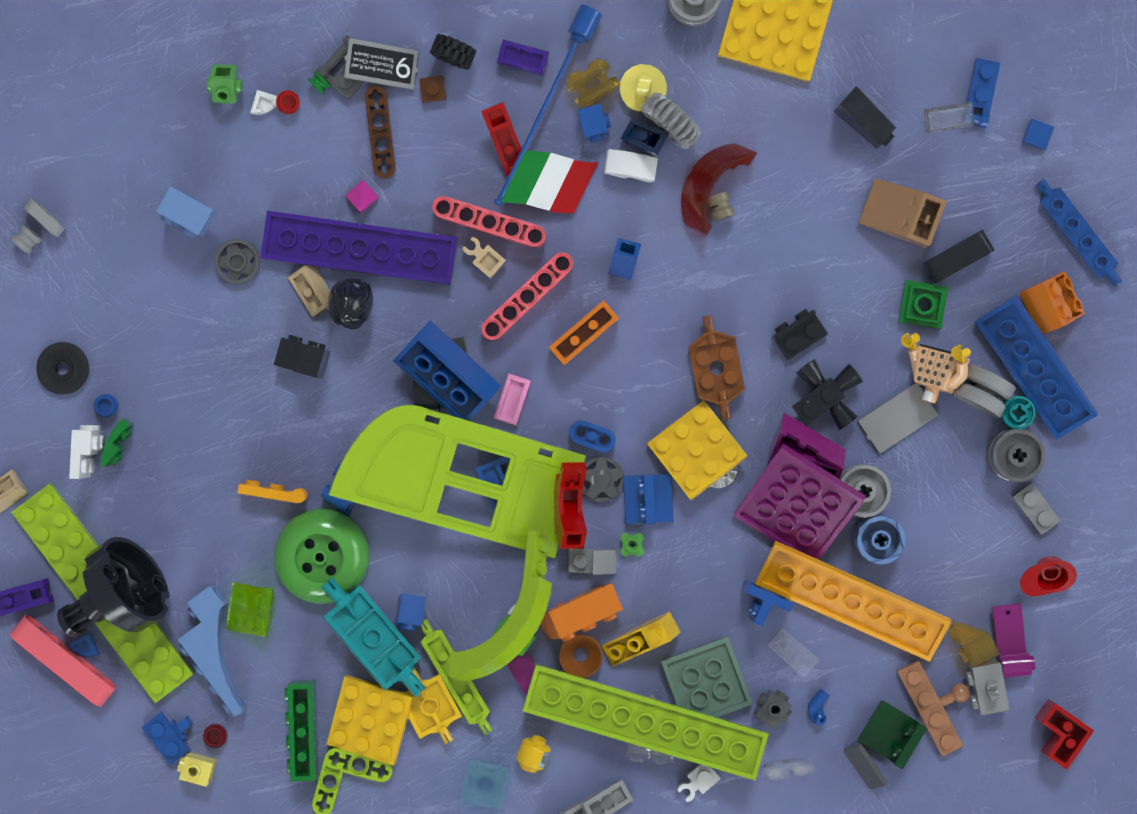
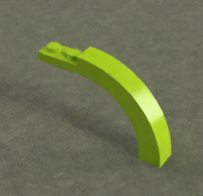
M528 531L522 588L515 608L505 624L490 639L472 649L451 652L448 676L460 681L485 677L511 662L530 642L543 620L551 595L552 583L545 580L549 537L538 531Z

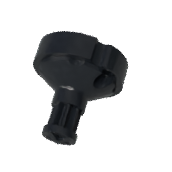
M112 537L86 555L84 560L87 565L83 571V579L87 591L74 603L66 604L59 609L57 620L63 631L72 637H79L86 632L87 627L104 619L128 632L143 631L163 618L168 611V607L165 604V600L169 598L166 580L154 559L141 546L123 537Z

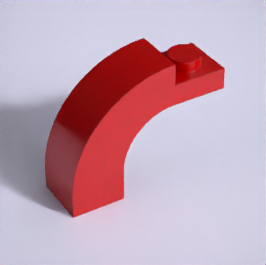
M585 462L561 463L560 473L556 474L554 516L560 549L584 548L587 528L582 509V493L587 471Z

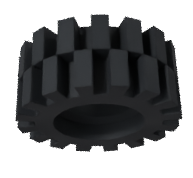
M437 34L429 53L452 66L469 70L477 51L472 46L460 42L458 39H453L450 36L447 37L444 34Z

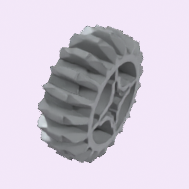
M654 92L644 101L645 103L641 108L642 113L654 127L669 134L667 138L681 148L688 149L691 145H694L701 135V131L694 120L683 109L661 93Z

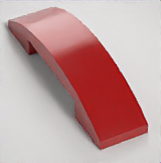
M504 102L481 110V113L508 178L522 148Z

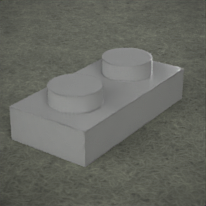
M1032 482L1011 496L1039 535H1043L1061 521Z

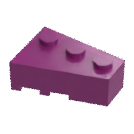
M783 413L770 445L767 465L784 444L839 479L844 469L846 449Z

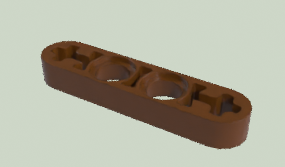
M374 85L369 87L365 93L373 167L379 178L390 179L396 172L388 97L382 87ZM374 91H378L379 95H383V98H379L380 108L385 106V110L376 109L371 111V108H376L374 100L370 99V96L374 95ZM377 114H382L386 118V122L382 127L373 125V117ZM379 138H385L389 142L388 148L384 151L376 149L375 143ZM390 154V158L386 157V163L388 166H391V169L387 171L388 174H384L381 170H378L382 166V158L377 159L376 155L385 156Z

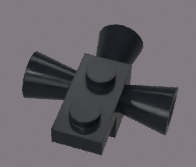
M815 359L796 372L813 388L806 396L791 406L806 426L828 409L838 430L843 429L858 417L841 401L845 397L842 392L863 383L859 374L849 363L834 380L832 378L824 379Z

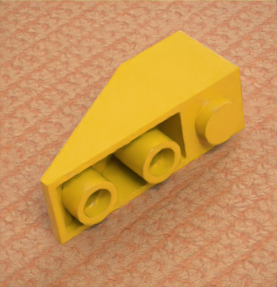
M669 611L603 644L602 648L613 667L672 641L681 632Z

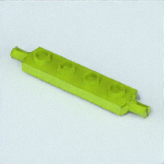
M423 620L422 626H420L425 634L421 641L422 646L468 723H478L484 735L488 734V732L493 730L486 719L490 713L489 707L472 680L460 681L448 676L451 652H455L442 629L433 630L428 620Z

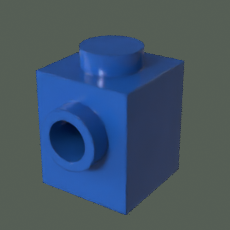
M601 103L577 110L584 140H590L591 143L604 140V135H608L607 128L611 127L608 113L603 114Z
M618 238L608 274L631 280L641 244Z
M404 593L399 595L394 624L400 625V629L414 631L415 628L422 626L426 597Z

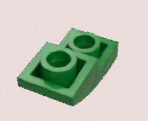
M122 418L117 423L105 444L100 463L103 467L115 466L123 457L121 453L125 448L118 442H124L132 433L130 429L134 425L127 418Z

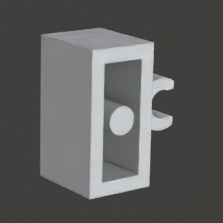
M997 660L969 664L966 680L968 686H972L973 695H970L972 709H976V712L980 715L1008 711L1009 705L1001 663Z

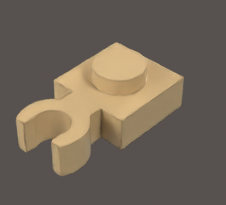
M472 237L471 240L476 244L475 249L468 250L465 246L462 249L467 255L476 257L472 263L491 279L506 260L489 245L483 250L479 240Z

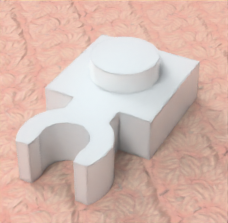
M698 764L687 774L690 781L679 784L677 791L681 792L685 788L689 789L690 794L685 797V800L689 802L695 797V791L699 789L704 794L721 778L713 768Z

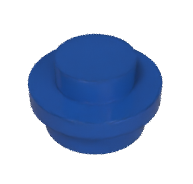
M102 394L96 398L94 410L98 416L110 418L118 411V401L110 394Z

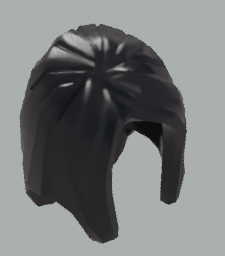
M349 278L337 282L332 287L327 302V308L333 322L351 330L360 328L368 319L373 307L372 289L369 283L362 282L360 279Z

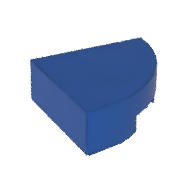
M91 633L67 643L73 652L81 656L95 657L100 655Z

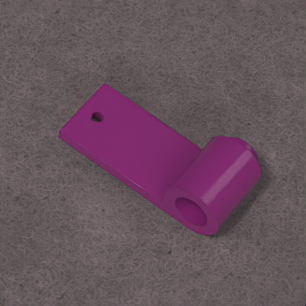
M1014 603L992 606L997 661L1001 663L1004 679L1031 675L1032 670H1035L1036 666L1034 657L1030 656L1026 650L1022 604Z

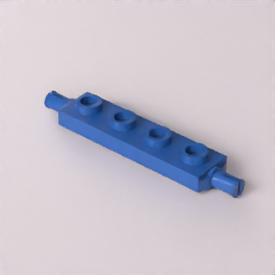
M1043 178L1036 184L1044 194L1040 203L1098 278L1106 276L1114 287L1118 285L1116 281L1121 283L1122 280L1114 271L1118 264L1116 259L1060 187L1051 189Z

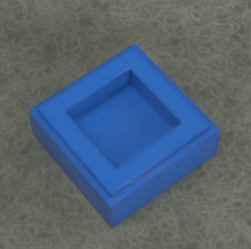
M1031 119L1022 142L1046 150L1054 127Z

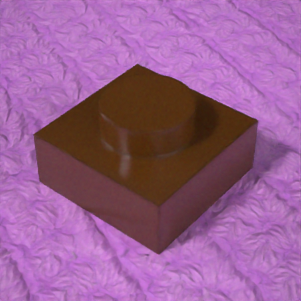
M443 75L419 78L423 104L447 100Z

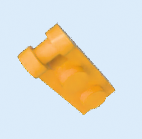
M246 479V483L239 484L237 492L239 494L293 503H301L308 498V492L304 488L289 491L284 490V485L270 483L269 487L260 486V481Z

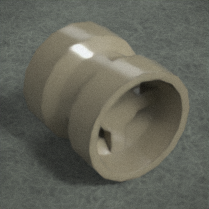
M728 191L706 198L707 205L712 210L711 218L713 222L735 215L734 208L729 203L730 195Z

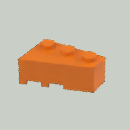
M603 584L577 595V597L567 602L556 604V607L545 612L540 625L546 640L562 639V642L574 638L576 636L574 632L583 629V632L595 628L597 626L596 622L602 619L604 622L618 617L616 613L623 610L613 584Z

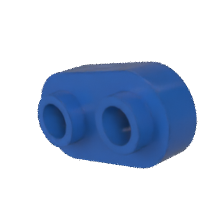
M583 420L574 422L569 429V436L573 442L600 452L610 451L616 442L615 435L611 430ZM578 428L585 429L586 433L583 437L577 436L576 431ZM602 435L608 438V442L605 445L599 443V438Z

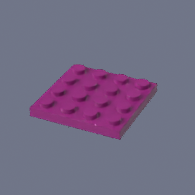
M783 444L737 507L733 516L772 541L780 542L819 560L864 502L866 496Z

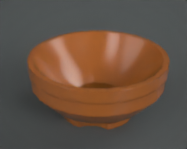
M577 634L574 638L565 641L559 653L560 664L564 671L583 678L596 673L603 659L600 644L593 637L585 634ZM582 647L588 651L586 660L578 661L574 658V651L577 648Z

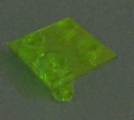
M233 582L226 629L266 638L268 631H271V628H269L270 617L273 614H270V612L274 609L271 605L276 595L274 588H262Z

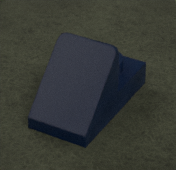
M631 118L621 140L643 150L651 157H655L659 154L669 134Z

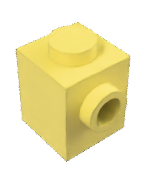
M189 752L185 758L182 757L180 759L177 769L178 772H181L179 780L207 787L212 781L217 759Z

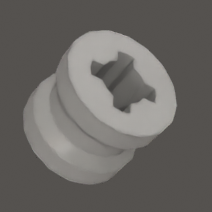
M24 224L20 227V232L11 238L27 254L33 251L32 247L35 244H39L42 241L39 235Z

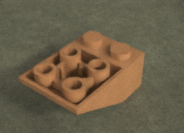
M875 178L858 223L922 248H927L932 243L947 201L922 191Z

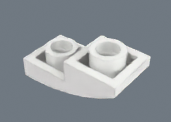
M608 149L604 173L624 179L631 177L651 183L655 181L658 158Z

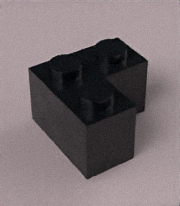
M290 334L288 339L281 337L273 365L323 379L331 352L325 350L326 345L310 340L307 345L302 343L303 338Z

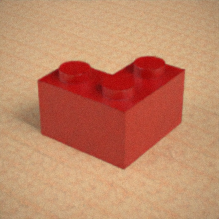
M1047 699L1035 716L1036 720L1053 731V734L1040 752L1067 770L1094 730L1050 699Z

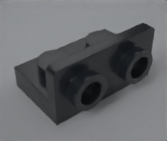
M804 309L794 316L796 321L790 325L784 322L774 329L776 334L772 338L787 360L828 334L815 315L814 309L810 312Z

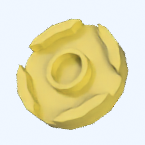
M639 64L631 67L624 73L620 81V96L625 105L635 112L642 113L641 108L645 103L644 101L654 92L666 96L667 83L665 77L659 69L651 65Z

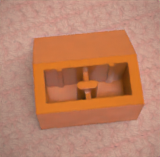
M1065 271L1019 292L1029 314L1043 334L1059 329L1085 314L1083 304L1073 289L1072 280Z

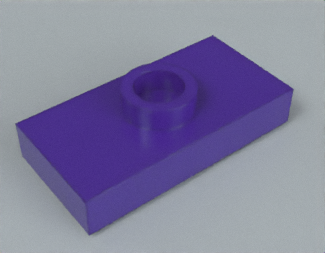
M503 39L497 64L543 76L549 52Z

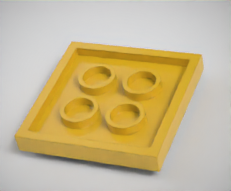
M704 400L647 443L690 500H693L748 458L745 451Z
M349 675L344 676L326 744L394 766L397 762L414 696L391 688L383 690L378 684Z

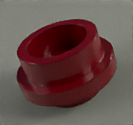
M220 724L209 725L203 733L204 742L211 748L221 747L228 737L226 729Z

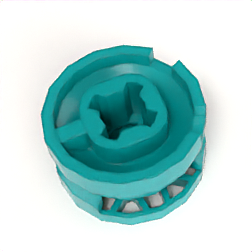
M1012 396L1011 399L1003 401L1006 409L999 419L1006 427L1024 429L1034 421L1036 415L1035 407L1028 398Z

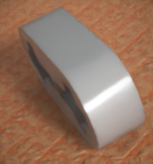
M33 198L23 206L29 214L54 236L58 237L66 229L61 222Z

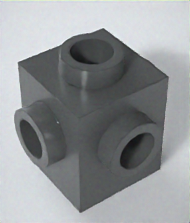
M769 689L767 693L763 692L756 702L758 707L753 713L757 718L776 730L781 721L785 723L792 713L790 708L792 706L787 701L789 697L778 689L776 692H773ZM777 705L775 709L771 710L772 706Z

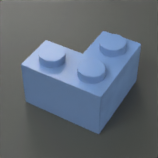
M171 186L156 211L162 215L160 220L177 229L180 225L183 226L182 232L193 238L196 235L204 237L217 213Z

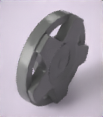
M229 240L219 247L215 255L216 271L222 279L229 283L243 284L255 277L260 267L258 251L251 243L245 240ZM237 243L245 244L248 247L240 249ZM227 248V255L220 257L222 251ZM254 256L256 260L255 266L251 263V259ZM220 268L228 270V277L223 274ZM241 274L248 275V277L239 280Z
M593 458L586 463V467L596 462L593 470L587 469L585 481L589 482L590 486L588 491L583 486V492L592 500L599 502L609 501L615 498L623 488V471L619 464L610 458ZM607 462H610V463L613 464L616 468H615V469H609V468H608V465H607ZM620 479L619 487L616 489L614 482ZM604 492L608 497L598 498L597 496Z

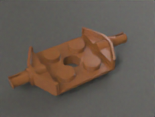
M708 315V321L707 316H703L704 334L688 346L697 396L699 399L717 404L720 407L722 420H726V416L727 419H732L729 408L730 401L746 389L736 337L716 331L712 315ZM713 361H719L723 366V370L719 375H714L710 371L709 367Z

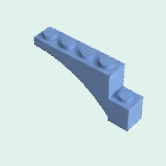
M212 584L187 602L190 615L195 620L199 619L201 623L178 639L181 643L179 648L184 655L190 656L195 662L193 666L198 674L201 676L204 674L207 678L209 689L213 694H218L223 700L222 706L227 713H232L236 717L247 707L231 681L222 647L224 605L228 602L215 584Z

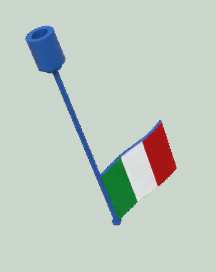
M580 5L568 30L571 34L570 38L574 42L498 198L494 199V203L497 206H501L502 202L526 204L554 213H575L599 162H583L554 153L528 151L527 148L578 43L590 42L602 17V14L592 7Z

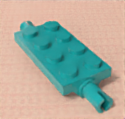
M333 577L329 579L321 588L325 590L335 604L322 618L383 690H387L397 681H402L414 697L418 696L421 693L420 691H424L426 688L412 672L414 670L413 666L421 659L420 655L360 585L346 594Z

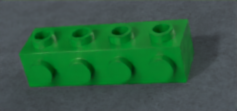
M316 680L291 681L288 687H285V702H288L285 723L286 726H289V735L286 736V749L290 750V759H287V774H290L291 781H315L318 777Z

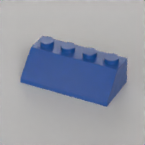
M431 320L393 360L452 416L469 421L501 387L493 377Z

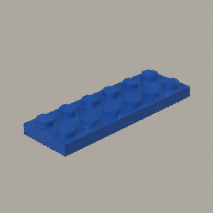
M1017 295L975 321L1025 396L1033 403L1035 410L1056 440L1098 415L1092 403Z

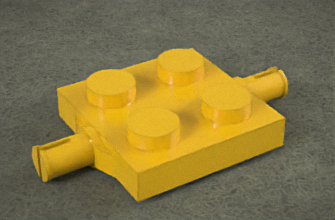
M413 668L412 672L426 688L424 691L421 690L418 696L414 697L408 718L420 739L430 733L439 732L444 744H447L454 740L447 727L451 722L462 717V713L440 674L430 679L421 680L416 668ZM409 690L404 692L413 695Z

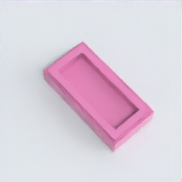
M508 373L493 419L514 426L517 425L531 383L530 380Z

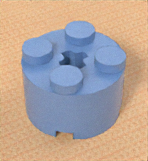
M875 515L862 519L856 525L853 542L856 551L864 559L876 564H888L900 556L906 544V537L903 528L894 519L884 515ZM877 534L884 536L880 545L874 542Z

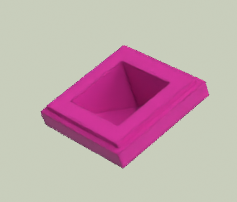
M364 180L359 182L345 195L361 213L379 198Z

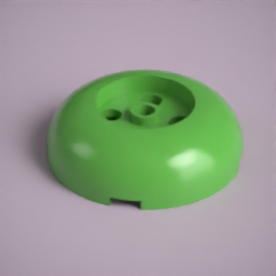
M318 508L297 515L285 525L276 541L274 563L281 582L293 595L310 603L327 604L334 601L321 587L333 577L346 594L354 590L362 583L367 574L370 563V548L365 533L351 517L334 509ZM307 539L314 540V548L308 549L305 546V541ZM335 541L338 543L339 548L337 551L333 552L329 549L330 542ZM318 553H322L324 555V560L322 562L318 561L319 559H316V555ZM308 562L312 565L311 572L306 573L303 571L302 566L304 563ZM333 565L336 568V573L328 575L326 572L327 566Z

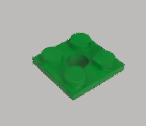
M905 280L898 322L941 329L948 287ZM921 298H926L930 302V307L927 311H922L918 307V301Z

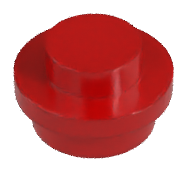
M282 91L276 97V107L283 114H293L300 106V99L293 91Z

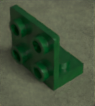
M881 700L858 737V741L889 759L895 766L903 770L926 732L927 727L884 700Z

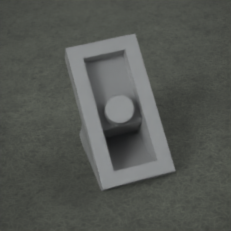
M569 549L568 572L592 573V575L616 574L617 549Z

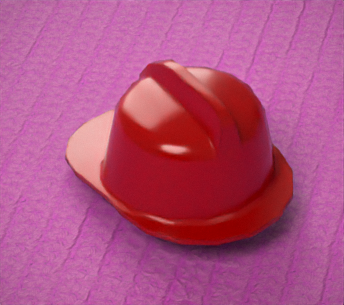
M1056 556L1043 557L1036 565L1023 573L1020 579V588L1026 595L1032 597L1065 591L1075 583L1077 577L1076 569L1071 563L1063 561Z

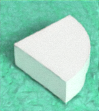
M257 90L250 113L263 115L271 112L276 108L277 96Z

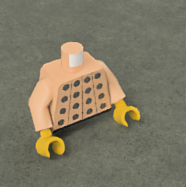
M906 333L901 337V343L908 348L914 382L926 387L922 400L936 404L940 391L953 394L968 378L970 359L967 357L970 356L971 350L969 348L961 350L962 345L960 344L953 347L951 351L923 344L917 346L916 344L920 341V336L917 333L911 336L909 333Z

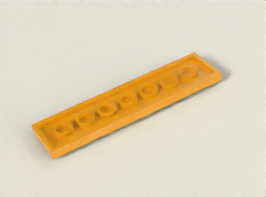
M777 541L774 542L755 580V584L929 662L951 624V618Z

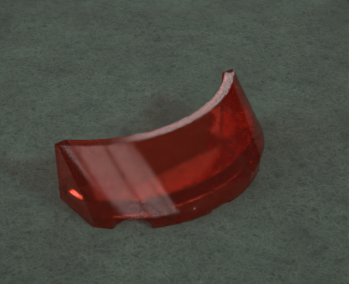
M733 143L718 147L698 160L689 176L686 177L681 193V211L685 226L703 237L707 236L712 227L707 221V204L715 183L727 169L733 171L738 165L749 167L757 152Z

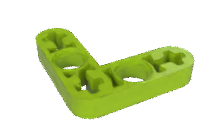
M336 747L330 748L325 755L313 798V811L316 814H329L333 810L343 773L377 782H385L390 779L393 773V766ZM338 752L339 757L347 759V754L351 755L348 768L344 767L345 761L339 760L337 764H334L330 755ZM362 758L366 763L365 769L361 771L354 769L352 765L353 760ZM370 761L375 762L372 767L380 768L381 765H385V770L389 771V773L379 776V771L374 769L371 770V774L367 773ZM326 775H333L336 778V785L334 787L325 786L323 778ZM325 792L334 793L333 796L329 794L326 803L330 807L326 806L324 810L320 809L321 805L317 801L320 802L323 799Z

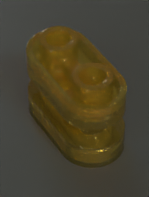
M595 59L588 64V69L583 72L577 70L567 76L568 81L565 85L569 92L577 90L580 94L575 99L579 109L592 104L621 85L616 76L608 78L606 73L611 67L607 60ZM598 78L600 84L588 90L585 85Z

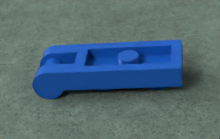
M980 58L975 59L962 124L970 125L974 123L978 124V127L987 128L1000 68L999 62ZM973 109H981V114H973Z

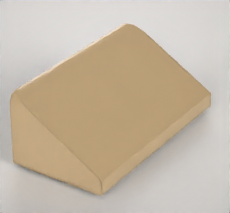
M305 265L288 277L312 318L328 309L327 302L330 289L316 266Z
M13 469L0 477V513L29 494Z

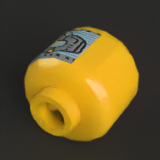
M533 735V737H527L522 740L516 759L519 762L520 768L527 772L536 773L537 770L545 768L551 749L546 744L545 738Z

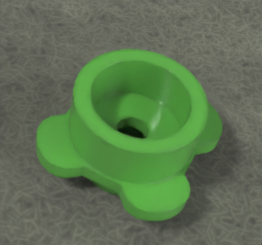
M623 533L620 537L623 546L620 550L621 554L625 557L629 554L642 556L644 553L642 548L644 536L641 533H636L635 535ZM631 542L635 544L634 547L630 546Z

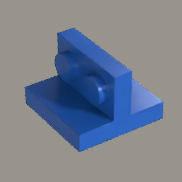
M671 474L623 476L626 524L674 522Z
M746 579L743 583L742 589L746 593L758 598L757 601L752 600L748 609V613H750L749 618L753 623L763 627L772 604L791 612L794 603L790 599Z

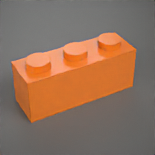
M603 300L550 345L549 349L565 366L618 321L619 317Z

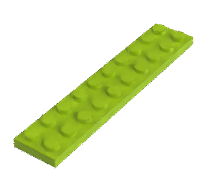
M50 483L11 513L78 600L87 591L83 579V571L87 565L84 559L90 551L99 545L55 486ZM107 619L95 622L155 703L195 674L157 622L140 632L122 630Z
M539 664L535 666L523 712L756 781L769 733Z

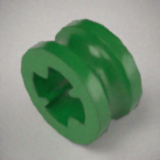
M316 71L313 78L309 77L307 79L322 95L325 93L324 90L331 87Z

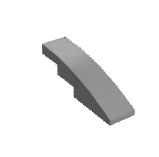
M620 779L557 814H612L632 802L633 798L623 780Z

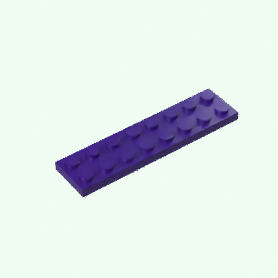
M267 211L260 258L451 285L457 237Z

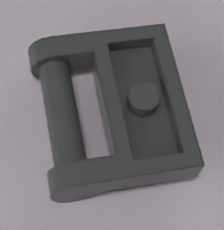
M347 35L342 40L344 43L323 67H318L316 72L349 100L364 82L344 78L345 66L335 77L330 74L333 68L347 54L348 39L350 38Z

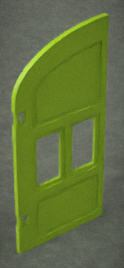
M401 405L393 407L377 416L358 435L345 454L333 479L328 495L526 550L528 531H538L549 537L547 556L555 558L559 547L554 516L556 474L560 473L561 463L584 462L586 455L420 406ZM426 415L439 418L438 424L425 421ZM457 444H463L510 458L502 486L449 471ZM540 448L551 451V456L547 457L538 454ZM445 485L497 499L490 527L437 513Z

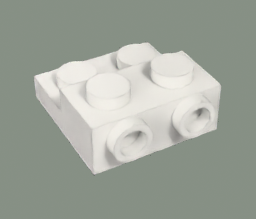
M80 425L79 430H72L69 479L89 478L91 473H94L95 460L92 459V455L102 454L106 444V437L103 435V430H100V425Z

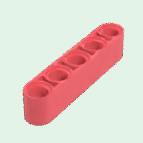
M446 196L436 198L432 205L433 212L441 220L531 248H539L546 241L544 229L536 224ZM442 202L450 204V210L446 214H440L437 211L438 205ZM470 209L473 212V217L470 221L460 219V213L463 210ZM488 216L496 219L495 226L490 229L483 226V220ZM511 223L519 227V232L514 236L508 235L505 231L507 225ZM534 230L539 231L542 234V239L538 243L530 242L528 239L530 232Z
M561 252L552 257L482 324L481 330L484 337L491 341L498 340L571 272L573 268L571 256ZM566 258L569 261V267L566 270L557 269L555 265L557 259ZM542 274H548L552 278L551 284L547 287H542L538 283V278ZM526 290L534 293L535 297L531 303H524L521 300V294ZM507 307H514L517 310V315L512 320L504 318L503 312ZM490 323H496L499 326L500 330L496 336H489L486 333V327Z
M24 615L11 631L10 636L15 642L94 705L102 707L117 688L109 678L79 654L73 652L68 645L31 616Z

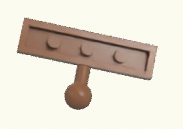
M919 660L898 669L897 671L941 755L944 756L964 746L944 706L954 701L959 703L967 701L970 697L969 688L965 684L958 683L952 687L950 693L938 698Z

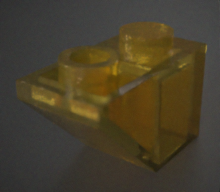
M951 619V628L948 629V632L954 642L958 641L961 647L958 651L964 663L969 662L970 665L975 667L1000 654L989 632Z

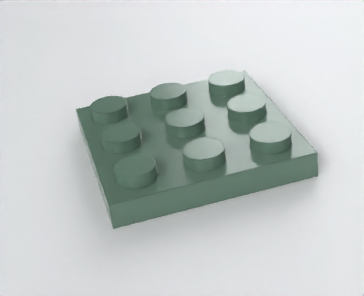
M728 636L660 660L677 706L720 717L753 704Z

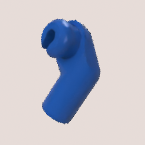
M821 688L808 703L809 718L812 723L818 726L826 722L822 705L830 696Z

